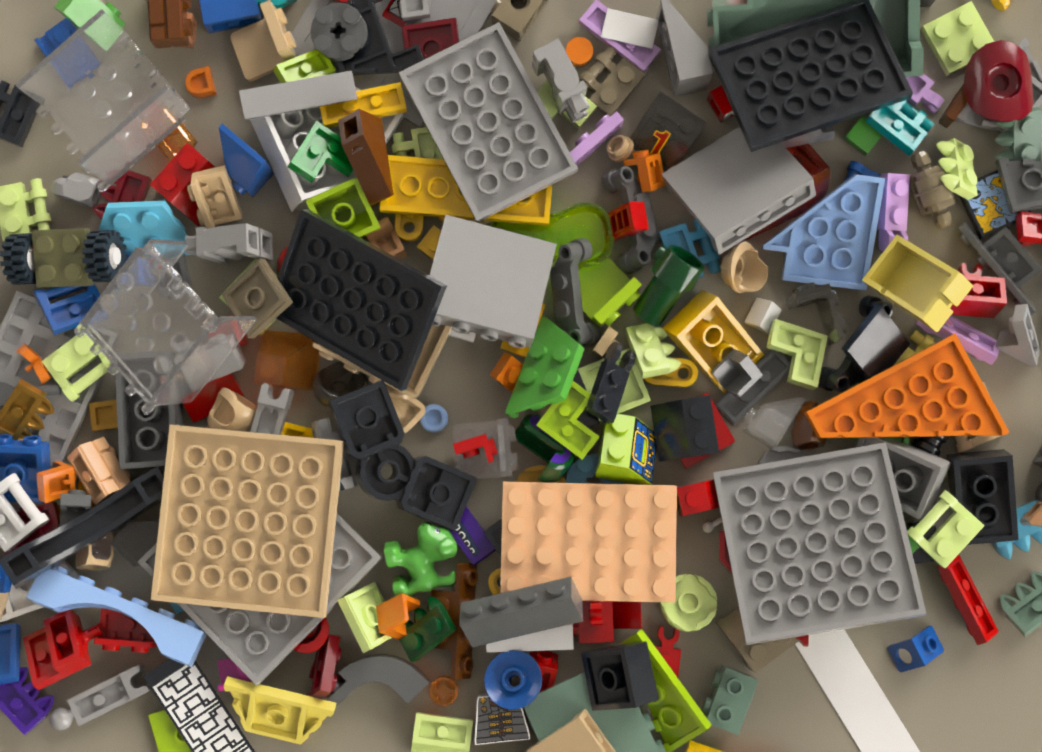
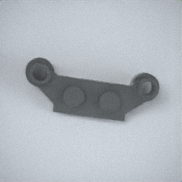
M624 166L620 169L614 168L605 172L602 176V185L609 193L619 191L622 205L631 201L644 202L649 230L629 236L631 248L620 254L618 258L619 268L624 273L631 274L639 271L642 266L650 262V253L654 244L659 243L650 194L649 192H642L641 185L634 178L632 169Z
M580 238L560 246L559 257L555 265L551 267L550 277L555 322L560 323L567 334L580 345L590 346L599 342L601 330L596 323H585L583 318L578 264L581 261L590 259L592 256V245L587 239Z

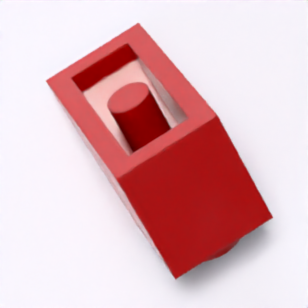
M714 479L677 487V502L680 516L719 508Z

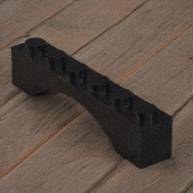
M158 467L153 468L84 514L0 558V565L15 589L161 503L163 474Z

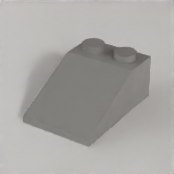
M660 0L656 19L659 20L658 29L674 97L706 90L710 80H712L713 72H715L709 58L707 46L668 0Z
M887 437L859 438L856 447L886 442L902 511L917 519L923 518L933 508L952 462L923 449Z

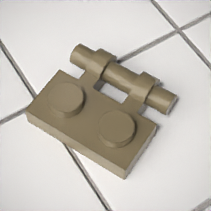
M608 46L603 53L600 52L595 57V63L587 72L584 71L581 74L579 82L584 81L587 89L589 88L594 92L589 100L597 105V109L604 115L608 114L611 117L643 80L645 73L624 57L617 65L614 64L611 59L616 55L617 51L613 47ZM604 69L609 75L600 84L596 81V78Z

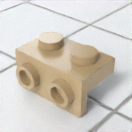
M225 165L192 173L191 184L188 185V193L191 201L197 202L199 208L197 209V216L201 226L205 225L209 229L215 227V225L242 219L243 213Z

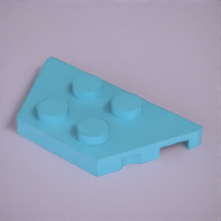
M165 201L107 204L98 231L116 230V232H119L120 237L124 239L123 245H126L127 248L124 251L125 254L138 253L149 256H169L185 253V255H190L185 252V236H188L185 232L186 228L173 215L172 209Z

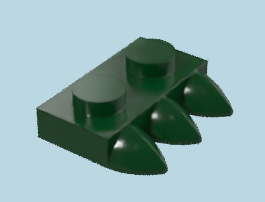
M428 597V613L421 608L414 610V623L410 620L405 623L407 635L399 639L411 662L420 660L457 630L446 608L435 597Z

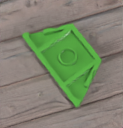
M542 316L534 340L529 348L506 408L505 414L510 418L519 417L518 412L530 408L536 411L548 404L565 401L582 358L584 348L545 316Z

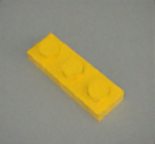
M401 82L356 91L357 100L320 107L323 125L327 128L339 126V119L358 109L379 118L407 112Z

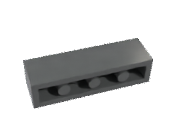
M571 576L463 602L460 606L459 625L472 647L583 622L582 598Z

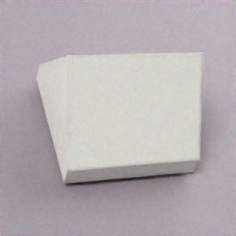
M756 297L744 323L769 335L771 322L778 319L782 309L770 300Z

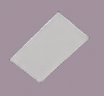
M608 8L601 37L652 49L659 20Z

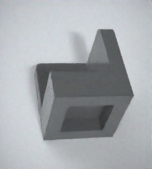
M735 348L711 370V374L724 390L737 398L741 397L763 375L748 355Z

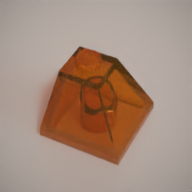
M265 330L257 353L254 383L259 386L267 383L276 388L316 391L319 365L318 353L320 351L312 347L316 341L302 333Z

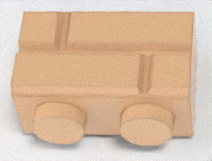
M105 437L79 445L67 457L87 493L92 496L95 506L131 482L129 472L120 469L119 461L116 458V450L108 444Z

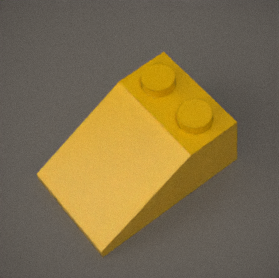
M701 290L662 328L676 346L724 394L727 391L711 374V370L734 348L748 355L754 364L764 356L763 352L721 300L705 290Z

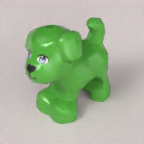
M430 522L422 523L417 529L418 545L410 549L401 548L398 541L385 542L384 554L387 566H403L411 577L410 580L402 575L393 577V592L395 596L401 593L412 596L418 592H428L437 587H450L455 584L456 571L453 570L447 576H439L434 568L435 561H445L448 558L454 557L457 553V543L448 528L435 526Z

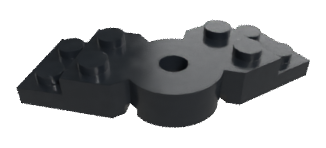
M380 380L328 401L338 426L336 429L341 441H344L343 447L347 456L358 460L356 464V479L360 488L372 498L385 501L396 500L399 509L456 531L477 478L428 456H419L413 459L408 450L399 445L405 433L385 382ZM388 463L392 467V475L385 480L381 476L380 471L381 467Z

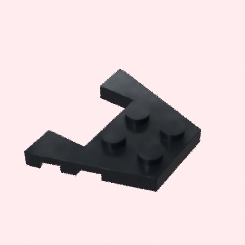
M348 0L346 4L356 8L365 20L368 36L364 47L360 48L354 54V57L344 61H336L340 73L352 71L353 76L399 73L425 60L419 44L392 54L375 7L376 3L383 0ZM338 25L333 30L336 39L346 32V29H343L341 25Z

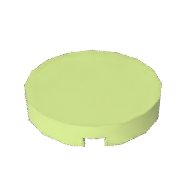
M691 574L679 575L676 577L675 603L660 602L661 613L667 623L677 630L684 632L698 631L707 626L716 615V592L712 585L701 576Z

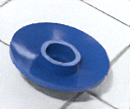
M518 650L503 652L497 655L487 667L484 678L485 689L490 699L502 708L509 710L524 708L532 703L540 692L542 685L540 667L535 659L525 652ZM515 676H519V685L515 687L512 686V678Z

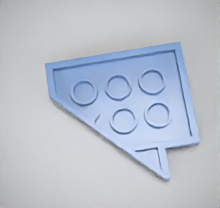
M854 174L762 244V249L785 252L781 279L867 291V284L862 279L871 267L885 178Z

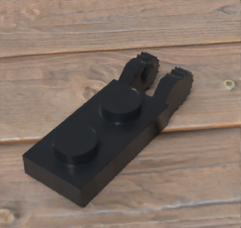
M617 341L610 345L604 361L601 362L585 409L607 424L614 423L629 378V371L634 366V360L636 359L635 353L628 350L622 356L619 366L615 364L620 358L623 348Z

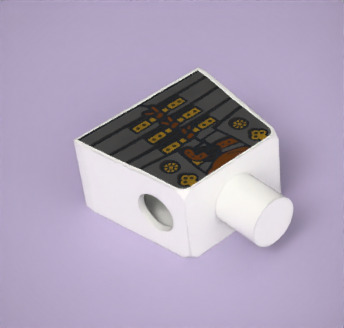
M487 693L478 694L475 745L530 739V730L524 708L516 710L505 709L495 704Z

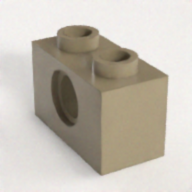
M497 0L491 9L492 24L494 25L499 22L506 34L520 42L548 0ZM516 1H522L526 6L522 9H515L512 4Z

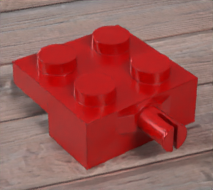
M67 610L43 620L44 628L23 637L33 687L41 690L92 665L88 652V642L104 634L103 628L99 623L83 630L80 617L74 611Z

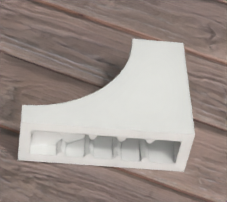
M573 624L486 644V652L574 650Z

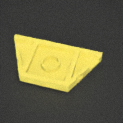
M227 676L224 683L225 692L230 691L234 698L232 706L240 716V722L245 731L300 745L308 739L310 733L315 732L321 726L322 721L327 716L331 717L334 714L337 704L270 686L255 685L253 682Z

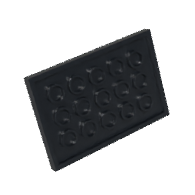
M855 0L709 48L708 51L709 58L751 152L911 99L913 91L869 0Z
M301 209L277 277L293 303L276 319L400 391L406 390L447 285L313 211Z

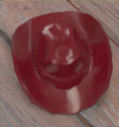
M999 40L985 44L972 54L966 66L964 92L968 105L975 113L988 120L1011 122L1021 120L1032 112L1033 87L1031 68L1027 54L1016 43Z

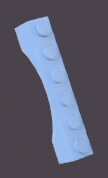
M58 565L35 578L26 596L30 601L58 613L87 607L104 608L122 613L137 621L149 632L162 655L192 668L207 636L194 621L186 619L185 623L174 620L175 614L159 608L157 613L148 609L149 604L138 598L133 597L131 601L121 598L122 592L106 586L105 590L94 587L96 582L82 575L77 580L68 576L69 571Z

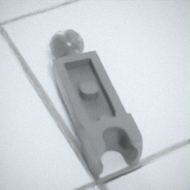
M263 383L250 432L282 435L294 391L285 388L282 390L280 397L274 399L273 386Z
M143 664L136 665L68 699L67 702L70 709L62 707L55 709L49 719L50 725L56 730L63 731L71 726L73 719H76L78 726H81L151 691L148 684L140 686L136 682L137 674L144 671L145 666Z

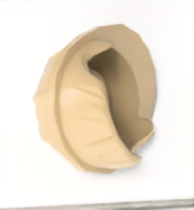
M741 241L722 259V264L720 265L721 278L736 293L755 292L765 285L768 278V266L759 258L758 251L750 243Z

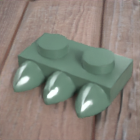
M1039 107L1032 108V112L1021 120L1011 122L995 121L1000 127L1010 128V130L1004 131L995 138V142L999 145L1010 147L997 154L994 158L996 161L998 158L1009 159V161L1035 159V161L1041 162L1042 109Z
M1032 572L1031 576L1036 589L1026 584H1016V593L1020 601L1008 595H1001L1000 597L1005 616L1024 637L1042 625V573Z

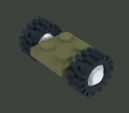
M90 228L32 230V233L10 234L5 238L6 242L2 243L1 247L4 251H0V256L3 257V261H0L1 266L5 267L3 274L7 275V281L13 285L36 284L37 288L92 286L94 282H118L122 280L121 276L125 275L124 269H127V264L125 263L127 254L124 252L127 248L126 245H123V237H120V233L116 232V230L91 232Z

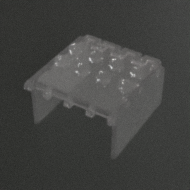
M103 9L15 84L21 91L41 104L36 110L40 118L50 113L56 120V123L50 128L54 135H58L64 130L72 142L67 145V152L74 154L78 150L81 151L84 156L77 162L82 166L85 174L92 173L101 179L96 184V188L100 192L108 189L186 120L183 115L191 109L179 93L175 92L174 87L163 74L159 73L158 68L147 55L143 54L142 49L131 37H127L129 36L128 33Z
M150 239L143 248L136 247L74 330L78 337L87 334L94 342L90 348L93 355L102 352L111 362L107 369L110 375L113 376L120 372L129 385L125 392L129 396L137 392L146 402L141 408L145 415L151 413L156 406L192 402L257 320L254 316H220L218 318L205 302L199 303L201 298L186 281L182 282L183 278L173 268V265L189 246L186 241Z

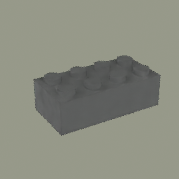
M172 350L114 355L119 466L122 470L165 468L169 425L183 426L182 402L179 398V395H181L180 368L175 361L178 353Z

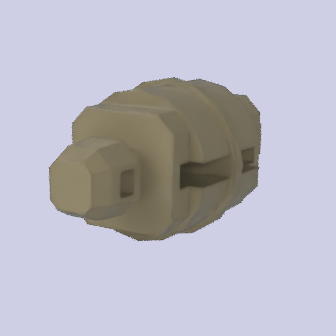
M925 151L912 155L913 169L916 168L917 173L910 176V186L914 194L913 198H915L922 216L932 213L934 216L932 220L938 229L952 225L951 213L947 211L946 207L956 203L953 192L940 179L941 176L946 174L940 164L931 167V159Z

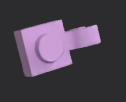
M925 74L923 76L906 77L913 91L911 99L907 101L913 106H916L921 101L929 112L935 114L945 101L940 95L930 89L935 82Z

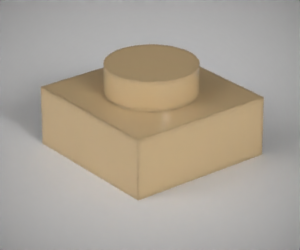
M608 327L592 353L602 359L604 354L608 352L607 350L610 345L617 341L615 338L618 332Z

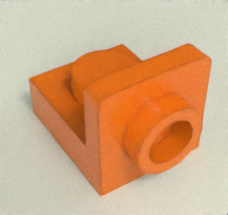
M649 150L632 152L631 158L623 160L624 166L637 165L638 181L641 184L642 192H652L665 186L662 178V173L664 172L660 153L649 154Z
M504 352L489 376L507 391L513 393L523 365L512 355Z
M58 460L52 463V469L36 473L39 501L48 503L60 499L61 493L68 494L69 490H75L76 473L73 466Z

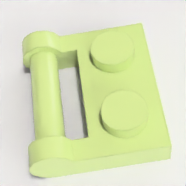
M86 327L41 361L62 388L66 397L72 402L80 397L79 393L108 371L113 372L115 370L113 357L89 327ZM100 357L102 362L71 384L69 381L71 377Z
M944 490L939 496L940 500L914 528L911 526L907 534L941 567L946 568L984 525L962 506L953 495ZM950 507L954 512L926 540L923 535Z

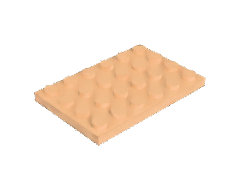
M503 482L500 593L571 576L582 601L675 603L677 485Z

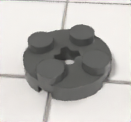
M332 3L326 7H320L315 13L310 30L315 48L327 58L335 61H344L354 57V54L364 47L368 36L365 20L356 8L346 3ZM338 25H341L343 29H346V32L336 39L333 30Z

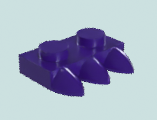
M20 667L19 682L0 685V709L23 735H27L49 715L48 713L54 703V696H45L35 700L40 690L33 687L32 682L22 686L27 677V667Z

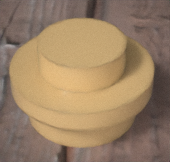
M614 136L607 144L609 158L614 162L627 159L632 153L633 141L627 136Z

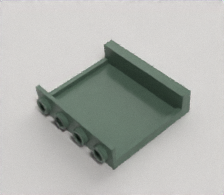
M585 672L539 692L535 700L524 707L539 741L570 722L577 713L586 708L616 752H666L661 740L654 741L650 731L655 729L648 712L642 715L639 707L592 711Z

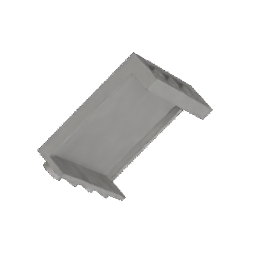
M740 126L662 173L666 191L668 193L673 192L710 236L712 246L719 255L816 196L813 177L781 142L751 152Z
M445 215L429 276L446 284L447 288L432 326H440L442 324L452 327V330L458 333L468 334L472 332L480 334V337L485 340L496 341L499 339L507 341L510 346L515 348L531 347L557 244Z

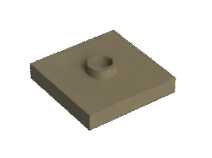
M259 258L222 294L248 338L255 339L293 303L267 261Z

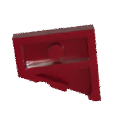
M329 634L325 644L316 651L315 660L309 674V678L313 679L311 692L306 694V696L323 699L335 689L337 683V675H334L335 666L339 662L342 652L341 647H339V636Z

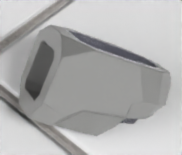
M75 172L70 176H63L53 181L51 192L55 196L70 202L93 208L98 205L101 194L99 189L103 188V182L94 177Z

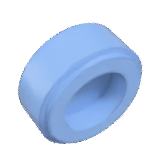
M430 404L425 407L426 412L420 419L422 427L432 433L442 431L448 423L446 410L438 404Z

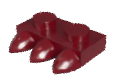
M112 168L105 172L109 180L117 185L99 189L100 194L105 200L110 203L145 201L152 181L149 176L123 168ZM99 204L93 207V211L100 219L103 218L107 204Z

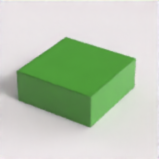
M862 116L844 140L866 156L882 135L865 122L867 118Z

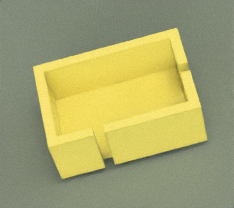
M899 235L893 238L862 279L878 295L895 304L898 308L935 332L940 330L953 313L950 307L952 305L957 307L973 287L959 271Z

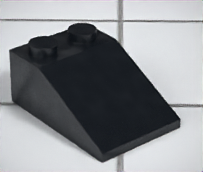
M1005 449L946 454L947 461L952 462L948 470L950 494L984 525L967 545L1019 540L1013 455Z

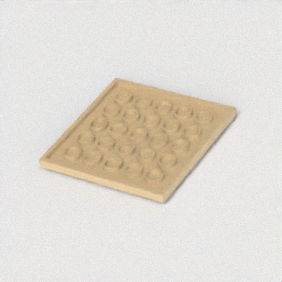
M169 425L151 600L325 618L327 615L344 441Z

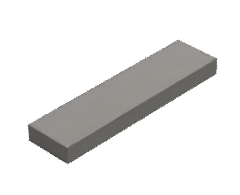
M352 71L239 91L245 120L357 100Z

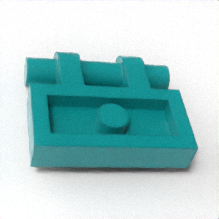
M907 100L875 110L865 121L908 156L914 152L935 124L926 117L927 113L922 109L918 111Z

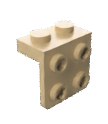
M270 0L260 4L264 19L237 30L230 36L244 77L250 82L274 72L273 69L277 64L296 57L293 48L297 46L291 32L286 30L285 24L288 23L283 10L281 8L276 9Z

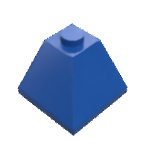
M222 123L219 127L225 166L229 177L233 180L231 182L232 186L242 196L247 192L253 198L274 175V172L264 158Z

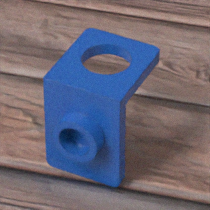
M933 626L926 627L911 639L894 643L887 647L899 672L923 667L944 652V648ZM899 649H905L910 653L911 663H905L901 660Z

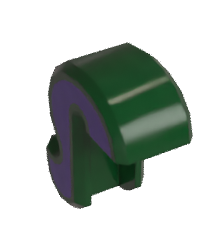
M528 414L515 431L516 441L548 463L537 480L544 483H555L562 478L571 466L575 455L536 426L542 416Z

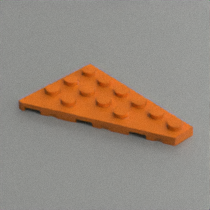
M956 333L804 413L817 438L1002 436L1009 433L1007 426Z

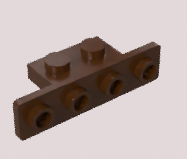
M457 563L455 591H431V596L442 602L457 628L455 632L435 647V649L452 650V680L470 679L474 664L472 659L473 647L459 625L461 603L475 600L478 574L477 565L474 566L472 563Z

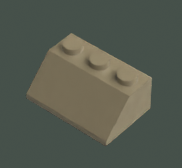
M739 607L716 622L749 670L754 673L799 642L794 637L746 645Z

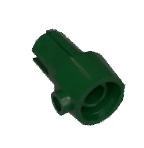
M670 245L668 248L661 246L653 256L656 262L651 267L654 276L633 306L634 313L641 320L655 327L662 325L684 292L692 291L704 270V265L696 256L676 245Z

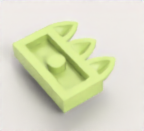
M955 138L949 141L938 142L936 146L945 156V158L939 159L938 163L948 173L940 177L943 184L950 191L967 200L978 196L976 188L977 176L973 167L974 154L971 147Z
M648 323L626 327L625 336L631 351L636 355L635 362L642 379L668 374L679 368L681 361L667 357L674 351L675 346L667 342H660L668 336L661 327H654Z

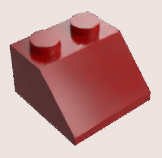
M186 143L150 185L194 224L200 227L201 224L197 216V209L199 208L197 202H192L190 199L188 185L191 184L192 173L215 168V166L190 144Z

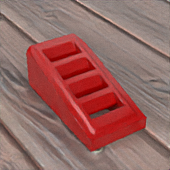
M631 201L601 216L605 244H610L649 230L644 202Z

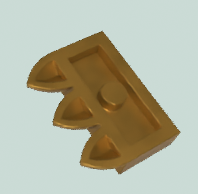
M21 379L0 411V434H10L13 440H23L26 436H32L26 428L34 430L44 429L45 426L42 419L35 412L54 414L55 411L52 404L45 397L47 393Z

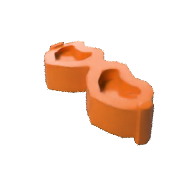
M24 344L15 351L31 362L25 367V370L29 372L34 368L41 381V385L52 378L50 372L41 362L43 361L41 356L31 347Z

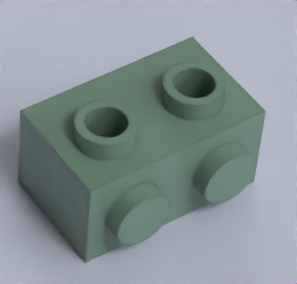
M722 665L721 670L716 669L711 680V686L714 688L710 698L705 697L701 711L713 726L739 735L759 680Z

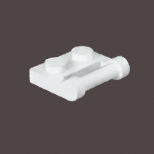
M15 473L0 482V546L4 552L14 549L32 533L50 521L45 513H41L21 487L19 484L21 480ZM8 490L31 519L27 524L23 522L4 496V493Z

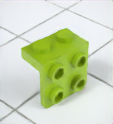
M598 252L579 270L583 312L599 328L605 323L610 326L621 315L618 311L625 304L630 307L641 296L638 291L642 284L635 277L630 280L603 252Z

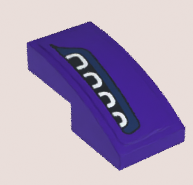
M466 506L457 530H450V532L471 563L476 566L495 552L496 549L485 535L484 529Z

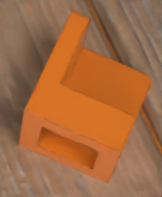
M401 593L376 606L379 633L397 640L407 635L405 623L409 620L408 613L420 607V600Z

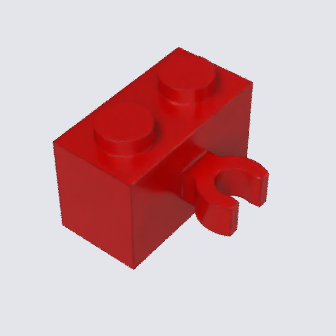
M962 263L958 271L973 287L957 307L954 305L950 307L953 311L951 315L994 319L1007 304L1005 278L980 276L982 274L980 264H976L973 268V273H969L966 269V263Z
M582 601L583 622L573 624V637H578L579 644L614 642L612 601Z

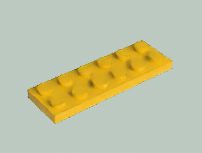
M388 155L394 195L380 202V212L444 218L445 215L461 219L475 220L443 159ZM552 185L482 221L549 226Z

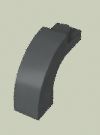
M388 654L369 655L353 661L339 672L346 682L343 683L339 680L327 701L337 703V707L360 685L368 682H380L393 688L408 704L429 684L430 679L417 666L398 656Z

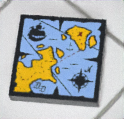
M998 170L977 179L976 188L978 196L969 200L959 196L979 239L995 233L1005 226L1008 227L1016 223L1015 216L1018 213L1010 214Z

